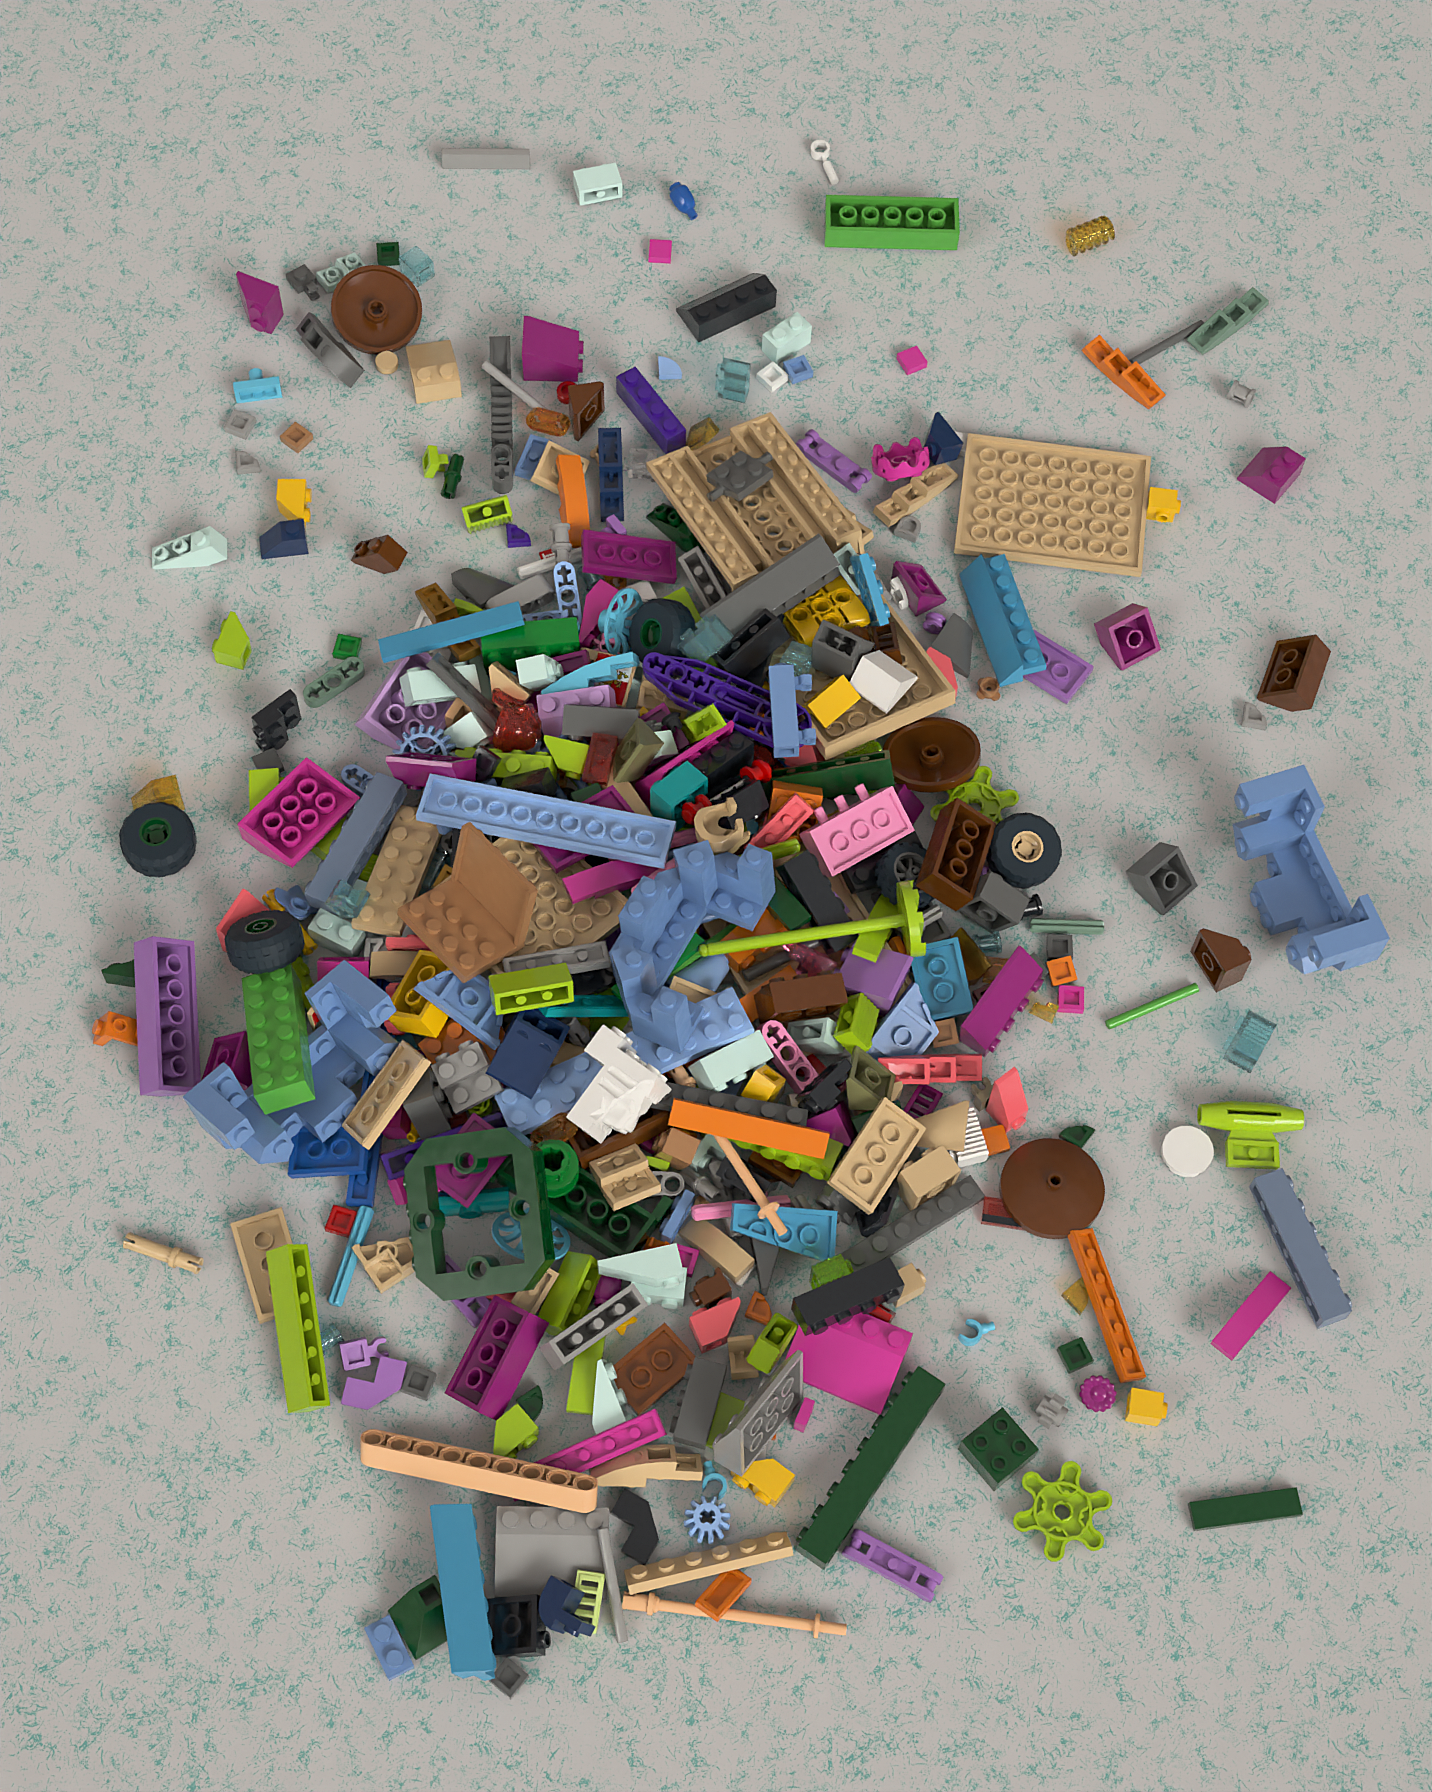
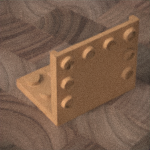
M468 822L461 827L451 878L399 907L397 915L464 984L503 961V958H508L523 949L538 890L533 882L527 880L518 870L517 866L511 863L501 853L500 849L484 836L481 830L477 829L471 822Z

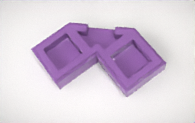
M380 1356L374 1383L347 1377L341 1404L368 1410L399 1391L402 1386L407 1362Z

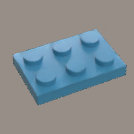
M868 553L850 556L849 559L861 599L870 616L869 625L882 626L888 624L890 611L886 603L883 604L882 601L883 587L880 580H876L874 574L876 564L873 557H869Z
M958 937L926 944V955L914 957L911 966L915 983L919 986L920 994L928 1006L932 1020L937 1021L971 1013L974 1006Z

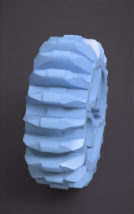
M420 725L419 733L415 727L410 728L411 736L406 732L402 733L405 742L397 740L396 744L401 748L400 750L393 749V753L409 752L411 747L412 752L437 755L442 749L443 755H447L457 746L455 743L447 744L451 740L450 735L442 738L444 734L443 729H439L435 733V726L430 725L428 730H426L425 725ZM427 737L437 743L425 749L416 741Z

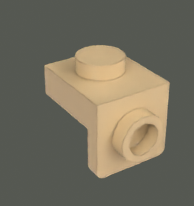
M740 1335L727 1338L732 1380L759 1377L758 1370L746 1360L755 1344L754 1335Z

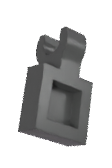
M305 264L286 273L287 281L298 294L304 291L311 301L320 297L316 292L318 290L316 285L317 279Z

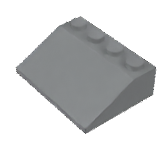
M797 1350L776 1367L770 1376H765L760 1383L759 1390L755 1395H750L747 1398L744 1408L739 1415L735 1414L731 1418L726 1431L723 1434L720 1433L715 1438L712 1446L714 1448L715 1462L742 1477L803 1399L802 1351Z
M497 1506L495 1598L534 1594L541 1596L551 1575L575 1586L578 1569L605 1573L597 1529L609 1528V1508H595L591 1512L581 1513L558 1507ZM606 1577L604 1582L602 1600H607ZM582 1580L581 1585L598 1587V1582ZM585 1593L583 1597L596 1599V1594Z

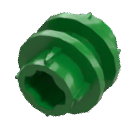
M549 1139L539 1142L536 1145L543 1150L545 1168L553 1166L559 1169L554 1172L545 1169L548 1197L557 1198L564 1196L574 1188L578 1181L579 1161L576 1152L569 1144L560 1140Z

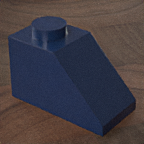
M936 412L928 429L923 447H928L929 459L933 464L939 465L957 460L964 443L940 412Z
M304 519L280 521L259 537L262 560L309 554Z

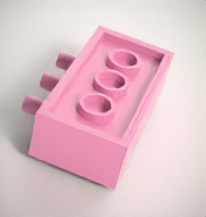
M859 784L855 787V790L860 800L848 806L843 795L834 798L839 812L829 818L822 806L814 809V814L819 823L799 835L806 849L817 858L819 862L818 867L823 875L833 877L915 831L893 786L881 788L869 795L864 784Z

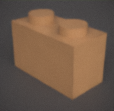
M670 1128L666 1132H662L660 1136L657 1135L651 1146V1150L654 1151L652 1157L670 1162V1167L681 1171L691 1165L701 1140L677 1129Z

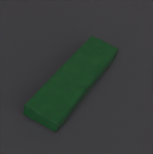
M1297 1487L1188 1503L1193 1531L1295 1518L1303 1515Z

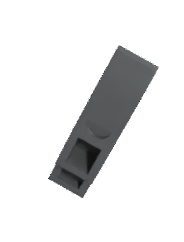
M308 312L296 328V331L302 337L300 340L335 376L351 388L365 370L342 343L336 341L314 314Z

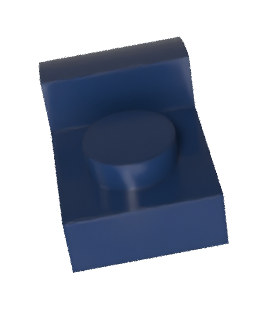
M551 1575L539 1600V1613L545 1626L562 1634L566 1631L575 1637H578L580 1634L591 1637L596 1626L575 1614L585 1592L569 1582Z

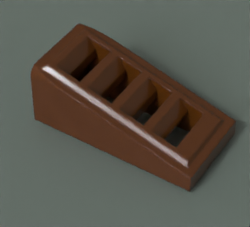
M895 622L882 626H872L871 631L875 651L880 650L901 665L902 658Z

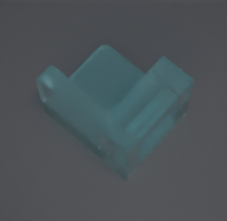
M418 246L413 247L399 257L401 272L417 288L435 276L433 261Z
M340 879L325 904L341 918H357L371 894L367 890H355L345 880Z

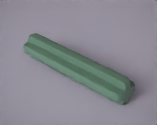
M1031 918L1029 925L1030 932L1102 935L1104 932L1103 920Z

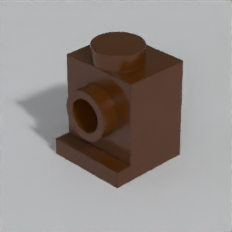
M718 1267L714 1269V1276L710 1277L707 1275L699 1279L695 1283L696 1286L693 1287V1291L689 1293V1297L695 1307H706L708 1310L717 1306L720 1300L732 1297V1288Z

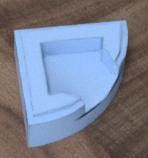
M658 356L659 380L682 379L681 369L675 361L667 357Z

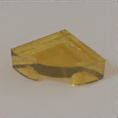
M1037 1002L1033 1004L1029 1013L1052 1024L1059 1006L1050 1002L1046 1005H1040Z
M1082 1277L1061 1295L1079 1315L1085 1310L1089 1298Z

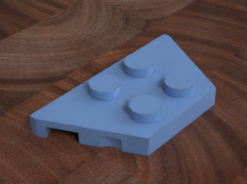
M451 970L435 975V977L429 980L421 981L414 987L416 992L490 1048L495 1050L500 1045L499 1030L502 1025L503 1014H495L490 998L489 981L479 974L463 984Z
M912 981L873 1032L872 1046L866 1053L877 1061L878 1057L922 1055L939 1033L935 1022L930 1016L928 1006L920 994L919 986Z

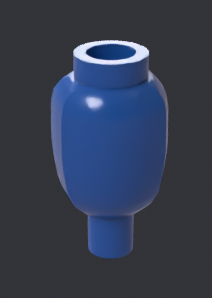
M675 182L669 188L671 201L680 212L687 214L690 220L696 219L698 214L694 210L696 204L692 193L686 185Z

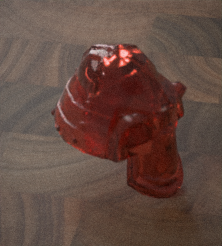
M494 688L492 690V701L503 707L494 729V749L502 750V753H509L512 750L527 751L534 748L542 736V722L532 703L528 705L524 700L516 699L501 691L500 688Z

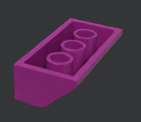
M1021 946L1016 948L961 1025L959 1041L975 1052L982 1054L983 1057H986L989 1051L991 1053L995 1052L1001 1043L999 1039L1004 1031L1006 1033L1010 1031L1015 1023L1013 1017L1018 1011L1022 1013L1030 1001L1027 999L1032 991L1036 993L1044 982L1041 979L1043 969Z
M494 1295L444 1393L471 1409L497 1421L509 1404L549 1322Z

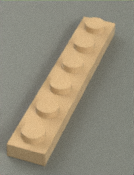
M774 1532L760 1538L745 1539L739 1543L726 1546L719 1545L713 1549L690 1552L687 1555L672 1559L665 1558L659 1562L647 1565H636L624 1570L629 1594L632 1595L794 1555L787 1532Z

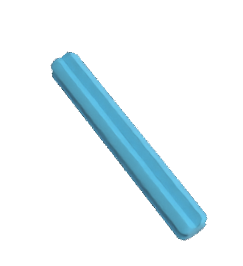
M360 1206L327 1299L328 1303L332 1306L341 1307L343 1305L358 1261L351 1247L357 1244L363 1246L374 1214L372 1208L368 1206Z

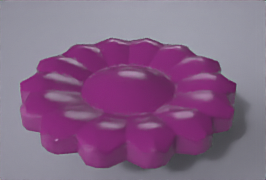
M1092 1375L1084 1380V1384H1081L1079 1396L1082 1398L1081 1402L1086 1405L1087 1409H1092L1094 1412H1105L1106 1409H1111L1112 1404L1116 1402L1115 1396L1117 1392L1114 1390V1384L1110 1383L1108 1378H1103L1102 1375L1097 1377Z

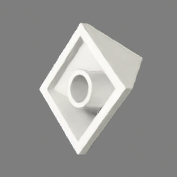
M878 650L862 656L849 683L859 695L887 714L918 677Z

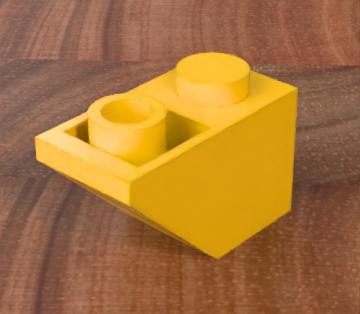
M278 479L276 500L279 512L288 520L304 519L306 529V522L311 520V511L307 506L308 503L312 502V489L307 487L306 479Z
M773 1458L754 1461L742 1477L732 1471L730 1472V1475L733 1477L732 1481L738 1487L744 1490L747 1487L755 1493L754 1497L765 1506L770 1504L774 1508L795 1479V1474Z

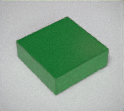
M338 634L332 653L333 658L345 660L349 657H358L362 638Z

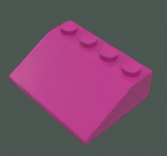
M732 720L727 722V725L692 743L682 753L678 752L679 754L674 755L670 761L658 765L651 774L642 776L636 782L635 791L649 812L650 788L657 780H662L669 775L674 767L680 766L686 761L692 762L733 732L735 724Z
M306 757L237 825L242 839L256 850L293 868L354 808L356 801L361 798Z
M861 1312L854 1315L847 1323L841 1325L835 1323L828 1326V1329L819 1335L812 1333L805 1336L799 1325L786 1359L797 1350L802 1351L803 1383L880 1415L904 1360L913 1333Z

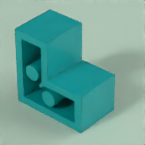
M688 761L674 767L669 775L662 780H657L650 788L651 815L657 818L676 821L675 832H677L687 824L682 817V805L686 802L694 804L696 796L708 793V778Z

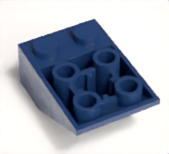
M538 1008L518 1011L514 1015L485 1073L527 1098L532 1099L561 1048L570 1026L554 1017H545Z

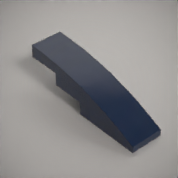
M598 428L601 522H606V518L613 514L621 522L624 521L621 428Z

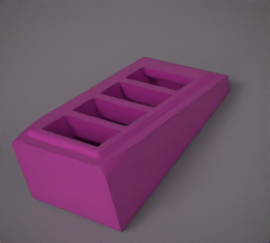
M919 1084L903 1111L913 1119L933 1113L943 1093L927 1084ZM919 1094H922V1095H924V1096H926V1097L932 1099L933 1101L930 1102V1101L926 1100L925 1098L919 1096Z

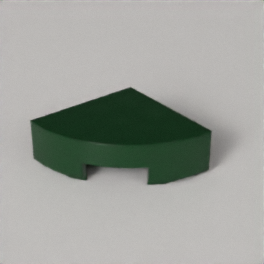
M1087 1125L1067 1127L1061 1131L1058 1137L1082 1149L1094 1134L1095 1129Z
M539 1385L516 1399V1403L533 1422L539 1417L543 1408V1395Z

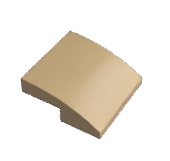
M636 1143L589 1162L591 1172L613 1211L661 1192L660 1182L649 1169L648 1159Z

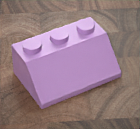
M609 685L536 695L539 721L543 734L553 737H559L562 734L563 708L565 704L616 707L615 690ZM584 736L588 742H594L593 737Z

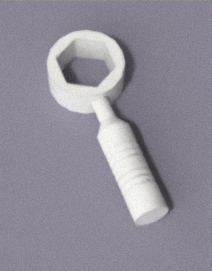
M816 140L811 144L810 155L815 160H823V168L832 185H835L839 182V179L831 162L827 160L830 154V145L825 140ZM824 148L825 151L823 153L815 152V149Z

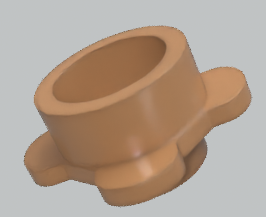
M993 677L980 678L977 682L979 686V691L976 694L977 697L981 700L984 698L992 699L993 701L999 700L1000 687L997 679Z

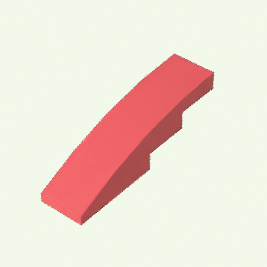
M927 1054L878 1057V1062L896 1075L894 1083L902 1081V1084L982 1081V1054Z

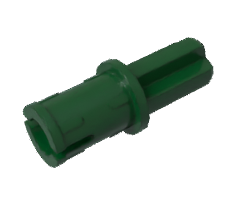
M453 454L448 470L444 472L445 481L440 494L446 499H450V496L452 499L455 498L458 483L462 479L461 470L464 462L462 455Z

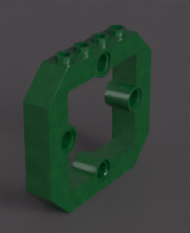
M502 1127L425 1139L405 1167V1176L403 1178V1186L407 1191L408 1200L406 1213L410 1219L411 1228L409 1240L413 1246L414 1255L412 1267L416 1273V1278L443 1301L534 1290L555 1260L543 1150L515 1127ZM470 1154L473 1156L474 1159L473 1165L471 1167L468 1163V1157ZM512 1155L517 1195L510 1200L508 1210L513 1219L520 1221L525 1263L501 1266L499 1260L493 1255H476L467 1261L465 1271L447 1273L442 1233L446 1224V1218L439 1206L435 1166L454 1164L455 1169L462 1174H478L487 1168L489 1158ZM525 1201L529 1204V1212L527 1214L523 1209ZM427 1215L430 1217L431 1220L429 1227L426 1225L425 1222ZM482 1262L485 1264L486 1272L484 1275L480 1271V1265Z

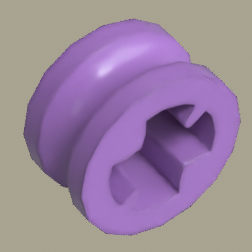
M930 612L926 614L923 628L931 634L938 635L946 624V618L939 613Z

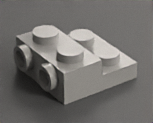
M472 1040L458 1046L460 1051L452 1055L446 1052L435 1058L436 1063L431 1065L441 1089L445 1091L457 1115L504 1091L500 1081L485 1073L491 1062L483 1045L479 1042L473 1043Z

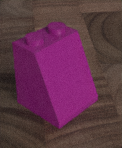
M524 316L522 339L523 380L578 382V374L583 373V359H579V354L584 355V341H580L579 331L531 316Z

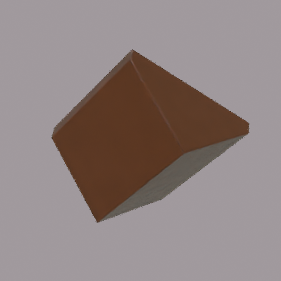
M601 381L568 386L569 416L574 440L578 442L605 411L604 383Z

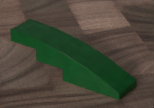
M774 876L776 892L766 909L788 931L798 930L811 921V915Z

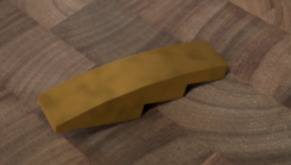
M436 582L415 591L417 599L432 624L460 617L457 607ZM474 639L447 646L459 662H465L482 654L480 646Z

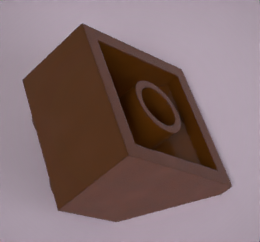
M1204 928L1199 930L1190 951L1216 993L1242 981L1252 960L1249 949L1243 946L1239 939Z

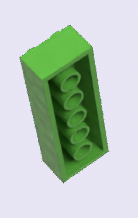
M826 195L824 210L825 247L957 250L960 235L959 198Z
M290 963L286 967L273 972L253 974L241 978L253 1093L264 1114L266 1115L316 1099L302 986L293 966Z

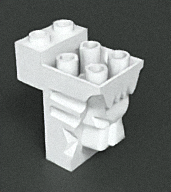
M605 1025L601 1026L584 1049L586 1053L603 1067L566 1116V1118L599 1143H602L607 1135H610L612 1129L623 1134L633 1132L639 1117L648 1111L651 1104L654 1103L656 1105L672 1090L666 1084L668 1079L659 1070L649 1063L646 1064L636 1055L637 1051L631 1046L633 1041L615 1026L610 1030Z

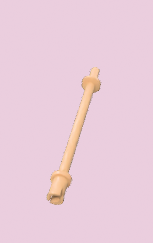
M683 1065L668 1071L676 1084L696 1087V1080L689 1076ZM713 1135L760 1206L761 1210L757 1216L760 1219L767 1217L779 1236L784 1235L788 1229L776 1213L780 1206L779 1203H770L728 1138Z
M624 1591L623 1610L643 1611L651 1616L658 1611L709 1617L696 1608L693 1603L663 1600L655 1596L654 1592H650L649 1595L640 1593L630 1595L629 1592ZM729 1608L721 1618L813 1631V1638L817 1639L818 1632L846 1636L847 1624L821 1621L820 1614L816 1613L813 1620Z

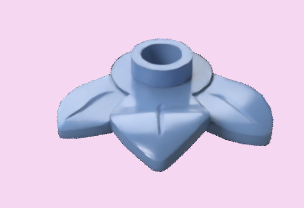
M299 885L293 886L288 891L281 888L275 889L274 896L276 900L285 907L286 912H289L298 920H305L309 914L318 913L319 909L309 905Z

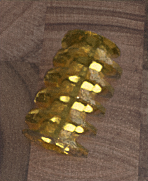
M1101 215L1090 222L1086 221L1083 224L1076 225L1074 228H1069L1066 231V245L1070 254L1075 257L1078 255V251L1083 254L1086 249L1092 250L1093 245L1098 248L1101 246V242L1107 244L1109 239L1114 240L1115 231L1110 219L1105 215Z

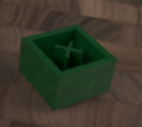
M1003 1407L965 1437L958 1448L993 1491L997 1490L1033 1460L1039 1450Z

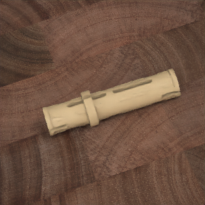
M131 1232L127 1233L125 1238L135 1243L133 1244L125 1240L123 1242L124 1249L166 1262L172 1268L180 1267L198 1274L201 1268L191 1263L203 1265L204 1259L202 1257L185 1253L182 1248L177 1246L171 1248Z

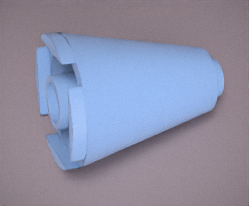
M724 954L708 955L694 961L674 976L715 992L729 971V961ZM674 976L669 978L663 986L669 988Z

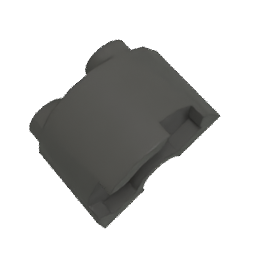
M827 1183L815 1200L825 1210L838 1211L837 1224L841 1221L851 1225L856 1217L855 1213L861 1210Z

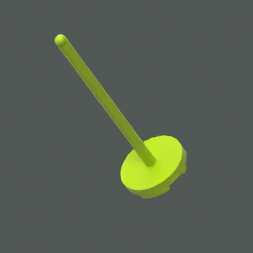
M914 880L897 882V915L707 943V945L701 944L698 952L701 956L706 957L708 955L713 956L901 927L907 955L913 958L925 956L926 942L921 943L924 926L923 912H917L919 904L918 889L912 890Z

